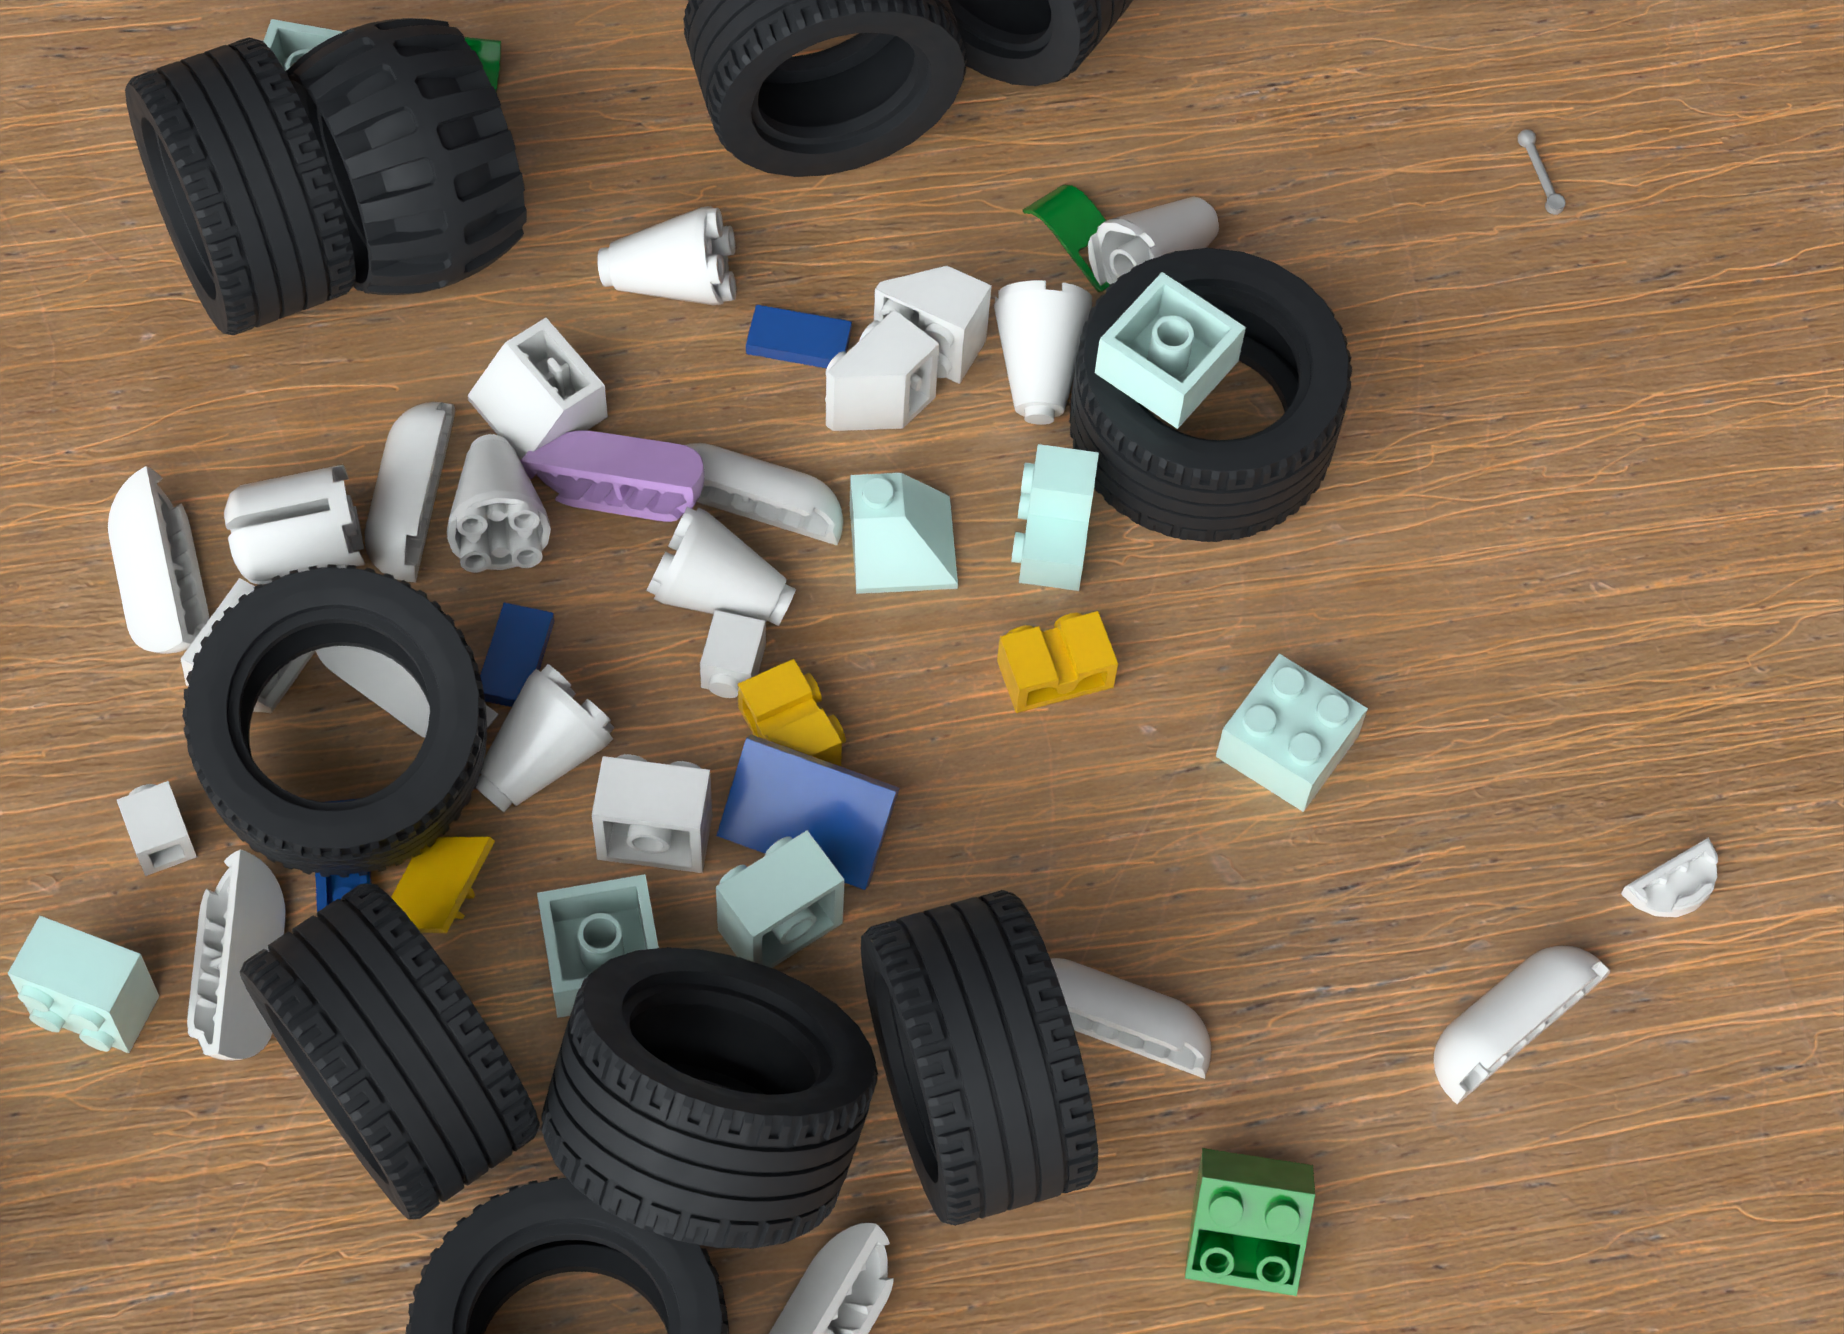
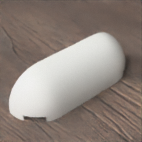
M426 402L410 408L395 421L386 440L365 528V547L370 560L376 568L384 574L393 575L394 579L416 583L454 420L455 407L453 404Z
M706 443L685 445L697 451L703 460L704 485L697 502L838 545L843 531L842 509L833 491L821 480L802 472Z
M145 466L128 478L112 503L108 519L109 540L126 624L131 638L139 647L147 651L162 654L177 653L189 648L208 622L209 612L186 511L182 503L173 507L169 498L157 485L163 478L157 472Z
M332 646L315 650L322 663L331 672L415 733L425 738L429 723L430 707L418 683L401 665L383 654L361 647ZM486 705L488 728L496 719L498 713Z
M240 849L225 859L224 863L229 867L222 876L214 892L208 889L205 890L201 901L187 1018L188 1034L190 1037L198 1039L203 1054L221 1060H242L255 1056L264 1049L272 1036V1031L248 993L239 971L244 961L262 949H266L269 952L268 945L284 935L285 902L276 877L263 861L253 854Z
M1573 946L1549 947L1530 956L1451 1022L1439 1037L1434 1051V1068L1443 1090L1456 1104H1459L1610 974V969L1590 952Z
M1050 958L1075 1031L1205 1079L1211 1059L1210 1037L1202 1019L1188 1005L1172 997L1077 962L1061 958Z
M860 1223L843 1230L833 1237L810 1263L769 1334H868L885 1306L893 1286L894 1278L887 1277L888 1259L885 1245L890 1243L884 1231L877 1224Z

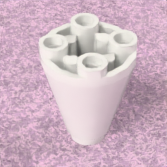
M712 206L700 207L610 243L609 247L600 248L598 251L600 280L604 287L614 286L618 291L707 305H721L725 301H733L736 299V282L733 272L729 271L728 255L735 254L734 232L731 226H723L719 208H713Z
M483 435L473 441L466 455L447 527L448 542L452 552L460 558L461 567L472 573L482 572L486 569L505 570L514 567H534L542 560V551L549 541L551 527L546 510L518 455L509 442L499 435Z
M687 507L668 547L677 552L674 556L665 551L646 591L654 594V600L662 604L714 614L715 610L765 620L766 622L769 621L779 626L796 589L785 584L787 579L710 513L699 507L697 511Z
M549 664L541 672L535 669L527 678L484 758V764L476 788L502 812H505L512 803L516 806L604 749L613 740L610 733L614 726L610 723V718L589 699H586L582 705H579L573 699L576 693L570 688L571 684Z

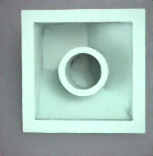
M903 473L850 475L849 506L856 594L958 589L950 496Z

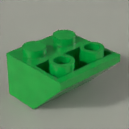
M1202 1148L1193 1199L1185 1279L1297 1296L1315 1200L1313 1165Z

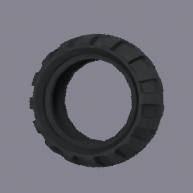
M401 18L372 22L346 30L327 39L300 57L285 71L314 129L338 193L353 248L356 269L355 284L353 285L355 289L364 291L367 294L406 295L447 287L488 267L507 253L523 237L524 232L522 228L527 222V209L524 204L523 193L525 187L518 165L514 140L511 131L508 129L494 86H491L483 69V64L475 50L470 48L465 41L464 35L458 28L449 27L447 21L426 18Z

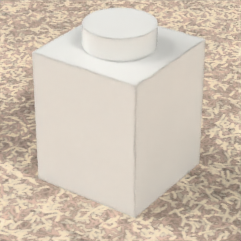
M715 610L700 661L701 688L709 689L713 694L720 697L735 698L738 696V683L758 675L766 647L765 620Z
M169 781L158 785H142L132 790L128 796L117 799L145 876L197 858Z

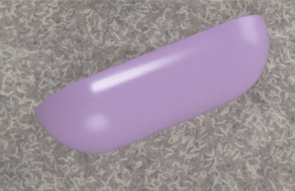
M579 430L567 432L534 452L528 451L520 460L528 477L532 479L537 474L546 485L559 493L555 500L562 504L663 522L677 521L684 514L687 507L692 509L698 501L704 485L703 460L694 449L676 443L596 431Z

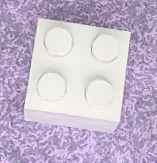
M631 754L620 755L617 758L603 756L592 810L597 860L703 873L712 821L710 770L701 769L698 765L686 761H676L669 765L647 762L644 758Z

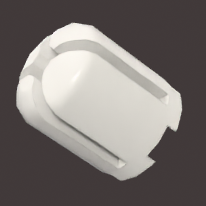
M344 465L240 485L229 494L224 510L226 528L231 530L232 533L228 537L229 546L235 565L249 582L264 586L271 583V579L278 575L283 577L289 575V571L297 569L298 572L307 571L309 567L316 565L317 568H327L328 564L336 565L337 568H347V565H356V567L365 565L360 552L357 551L364 549L356 506H353L351 496L346 495L344 480L349 478Z

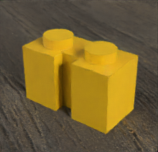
M1098 611L1084 615L1081 613L1066 614L1055 621L1053 629L1041 631L1039 626H1019L1009 631L1006 635L1000 636L997 662L1016 713L1114 688L1118 662Z
M794 659L738 683V708L754 736L841 766L842 744L846 743L843 728L834 714L827 716L823 708L819 709L816 703L822 701V695L818 684L810 673L803 675Z

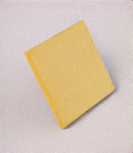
M438 837L431 847L426 845L420 850V855L412 857L391 898L406 913L421 933H447L454 919L464 918L465 915L459 912L464 900L474 899L475 893L471 886L495 840L491 837Z

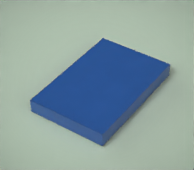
M750 734L745 740L716 836L765 854L778 840L788 836L794 839L808 830L844 878V883L866 890L870 884L900 788Z

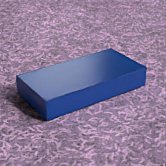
M756 304L746 342V354L827 368L831 360L842 351L847 353L852 332V321Z
M503 603L480 674L485 702L509 707L513 706L527 678L535 669L540 670L555 622L554 613Z

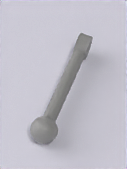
M1524 129L1518 134V143L1526 148L1547 196L1545 209L1550 214L1558 215L1565 207V199L1560 194L1555 193L1535 146L1536 134L1529 129Z

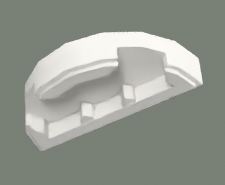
M1709 837L1624 887L1621 895L1635 908L1654 916L1679 917L1695 911L1709 898L1717 879L1716 864L1718 863V855Z

